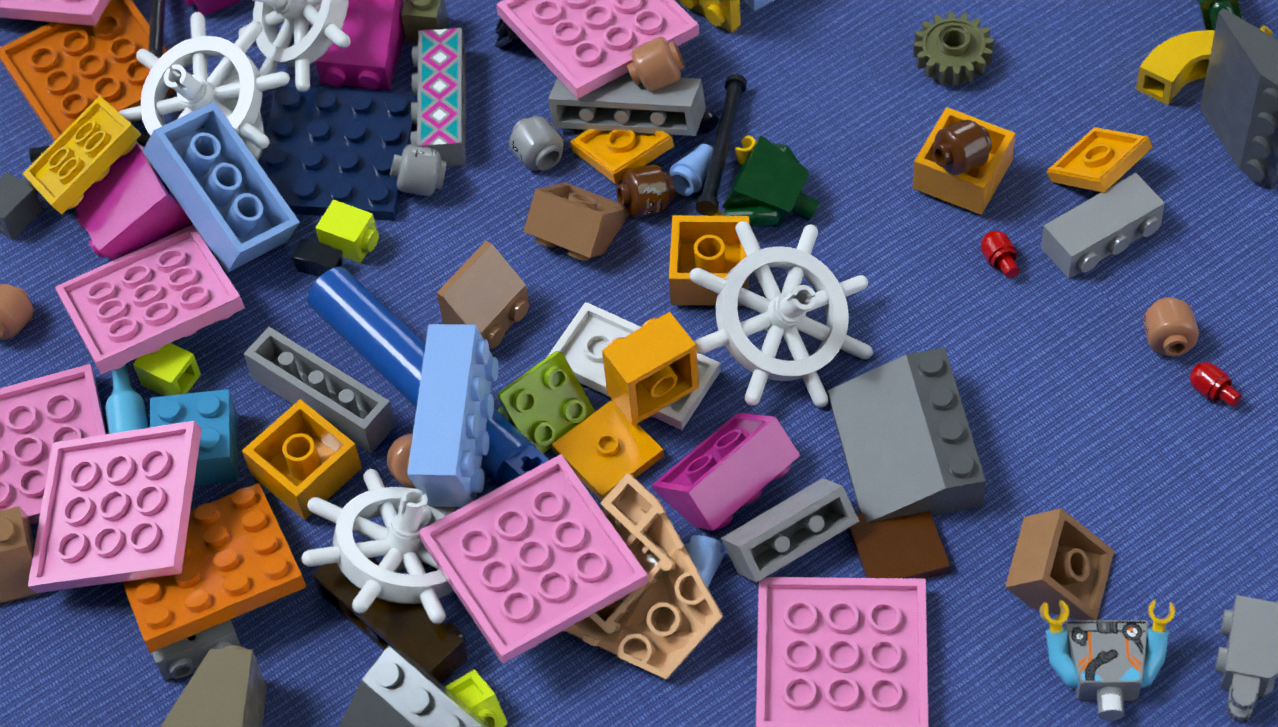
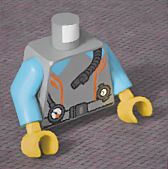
M1059 600L1061 613L1056 619L1049 617L1047 603L1044 602L1040 607V615L1044 621L1049 623L1050 629L1046 630L1050 665L1067 686L1074 688L1077 699L1081 701H1097L1099 718L1109 721L1121 719L1124 716L1123 701L1138 699L1140 689L1151 685L1166 657L1169 631L1165 629L1166 623L1173 619L1175 614V608L1171 602L1169 604V614L1161 619L1155 617L1153 613L1156 600L1149 604L1148 614L1153 620L1152 627H1148L1147 620L1066 621L1069 616V608L1062 600Z

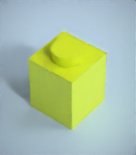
M336 200L331 202L315 227L320 243L343 251V258L361 264L368 252L374 250L379 239V232L376 228L373 213Z
M172 343L162 346L161 349L154 353H147L136 358L133 364L141 385L163 396L187 394L201 375L194 354Z

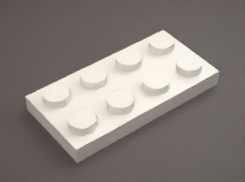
M585 302L549 355L555 351L562 352L579 383L609 396L606 388L602 350L614 339L626 337L641 327ZM697 353L699 388L651 416L683 430L721 372L720 362Z

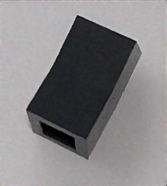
M300 239L291 259L298 272L320 277L328 270L342 266L343 251L320 242Z

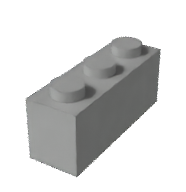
M1134 173L1110 187L1106 192L1099 193L1043 226L1041 249L1068 279L1080 272H1088L1100 260L1111 254L1117 255L1123 252L1130 243L1138 238L1154 234L1161 226L1165 203L1137 173Z
M822 478L723 536L721 539L737 573L754 582H758L856 524L859 520L844 487Z

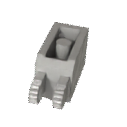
M1236 595L1233 609H1224L1220 634L1227 635L1228 638L1226 648L1220 646L1218 648L1215 672L1222 673L1220 689L1229 690L1227 701L1229 717L1237 720V722H1244V720L1248 721L1249 717L1251 718L1257 696L1264 697L1271 693L1274 689L1275 678L1278 677V603Z

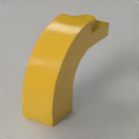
M1201 30L1183 33L1158 45L1139 67L1136 90L1169 105L1180 89L1187 83L1196 79L1206 78L1215 31Z

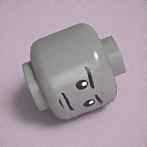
M532 116L530 118H523L514 125L509 139V147L527 169L531 171L549 170L562 157L563 138L546 118Z
M409 144L403 149L402 155L394 154L390 176L397 178V188L399 191L429 197L435 192V189H442L447 161L441 160V154L436 149Z

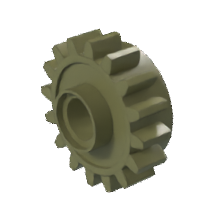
M949 11L946 19H942L941 16L935 14L933 24L923 21L922 31L915 32L913 57L917 58V68H924L927 78L932 77L941 84L958 85L967 81L972 82L973 78L978 74L984 75L985 66L992 63L994 39L990 38L989 27L980 29L981 19L977 18L970 22L968 21V13H963L960 18H955L954 13Z

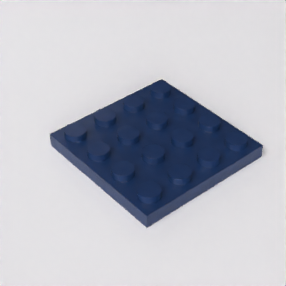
M278 87L275 90L264 133L269 138L270 143L267 148L262 149V155L257 162L294 214L323 216L331 202L336 200L373 213L374 220L395 221L401 191L397 188V178L390 176L394 154L402 155L403 149L411 144V132L415 130L416 125L412 123L411 103L418 102V95L309 88L306 92H300L296 87Z

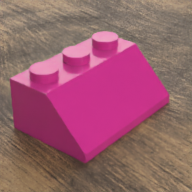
M736 413L651 486L661 498L694 527L712 531L719 530L732 521V514L741 506L750 504L758 499L762 494L761 489L771 480L784 476L790 470V464L800 454L776 417Z

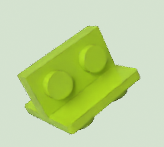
M559 351L549 355L497 393V398L502 405L498 411L526 436L542 454L552 448V443L595 412L564 354Z

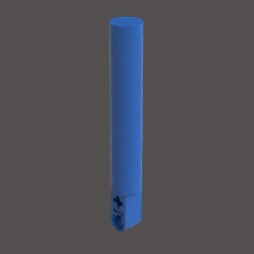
M332 268L322 274L309 291L308 305L417 408L426 343L345 268ZM494 408L492 418H487L485 431L489 435V450L487 455H482L481 468L498 486H502L549 461V459Z

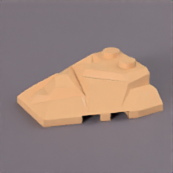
M627 473L600 504L604 507L602 512L648 574V583L563 631L583 639L582 641L592 646H598L616 654L618 658L655 675L668 679L718 624L723 615L685 549L682 540L674 529L661 502L636 478Z

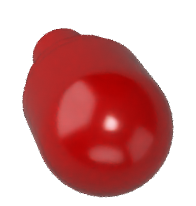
M997 230L985 234L981 240L980 247L989 265L996 270H1002L1006 278L1017 276L1020 272L1015 263L1017 251L1010 238L1004 232Z
M1201 362L1191 370L1190 383L1192 387L1208 400L1217 402L1221 399L1231 407L1236 406L1241 400L1242 394L1231 387L1232 379L1215 364Z

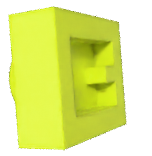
M475 669L445 686L491 727H505L507 725V720L495 693Z

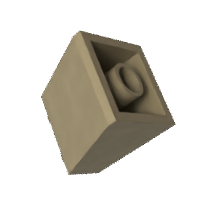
M237 645L226 646L224 649H210L160 727H262L267 684L253 650Z

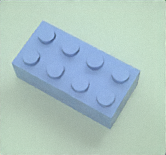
M215 101L152 132L143 153L227 273L288 241L300 223Z
M428 324L407 472L416 489L423 491L422 495H427L428 506L464 507L475 501L477 493H482L484 488V472L481 468L482 455H487L489 450V435L485 430L487 418H492L494 400L490 392L492 381H497L499 367L497 358L493 357L489 350L488 341L483 339L476 325Z

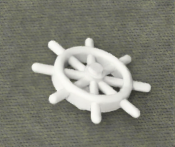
M254 0L253 21L260 22L262 25V32L257 37L256 43L260 51L266 56L259 71L260 76L275 73L280 63L295 67L296 88L300 92H306L310 88V63L319 59L331 47L333 42L340 48H346L350 45L349 36L341 30L347 14L349 0ZM283 23V25H282V27H281V29H280V31H279V24ZM248 25L242 27L239 30V37ZM294 36L295 45L288 47Z
M195 12L190 19L191 39L172 47L160 59L146 49H140L137 52V60L151 71L143 87L141 106L119 111L130 123L143 120L148 133L151 135L155 129L166 125L164 115L183 110L178 117L180 118L215 101L241 139L245 138L260 149L268 147L270 143L269 138L253 126L260 112L263 91L285 86L289 83L290 78L286 72L260 76L254 62L245 54L262 32L260 22H251L233 44L223 38L206 36L205 17L202 13ZM207 58H223L208 77ZM192 63L193 75L189 74L185 70V68ZM236 67L240 82L221 86ZM168 88H173L177 92L178 97L165 99ZM239 97L234 111L223 105L224 100Z
M740 221L735 229L747 257L733 267L725 279L701 268H694L690 272L692 282L718 293L716 300L718 331L695 340L697 353L703 354L725 345L735 360L753 373L745 394V401L748 405L754 406L759 403L767 379L792 381L802 378L815 406L823 408L828 404L829 399L817 371L827 365L840 349L865 360L873 355L871 346L846 335L849 322L846 297L866 289L868 279L863 275H859L839 283L829 268L811 255L818 235V229L814 225L810 224L804 227L797 249L782 246L761 249L750 224L746 221ZM769 267L789 270L781 292ZM751 273H755L765 297L742 287L744 281ZM802 278H805L817 292H814L807 285H800ZM738 303L760 314L740 322L737 309ZM824 306L826 325L806 317V313ZM765 329L767 334L760 351L747 336ZM798 330L822 341L813 355L809 356ZM782 336L794 361L775 358Z
M374 469L366 470L363 475L364 482L369 491L354 497L343 508L317 497L311 498L308 501L309 511L336 523L333 547L307 550L302 555V562L306 566L337 563L344 575L361 589L352 603L354 611L364 613L375 598L378 597L396 603H422L429 619L434 624H440L445 620V611L439 599L454 590L421 542L418 531L425 528L428 524H432L456 511V508L428 506L427 495H422L423 491L416 488L385 487L380 475ZM381 516L386 528L369 519ZM354 531L374 541L355 543L352 532ZM383 556V560L378 566L367 559ZM421 562L439 570L426 573ZM407 570L408 574L395 573L394 571Z

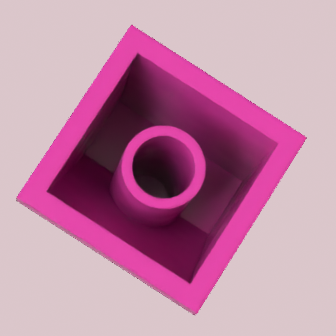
M349 0L347 14L341 30L349 36L350 45L346 48H340L333 42L331 47L315 61L320 84L390 91L405 40V31L401 17L404 0Z
M138 143L128 154L121 156L110 166V171L104 179L93 183L84 192L82 200L75 207L78 212L75 215L77 222L88 231L91 237L89 245L101 258L107 256L112 260L118 259L193 225L143 153L144 147Z

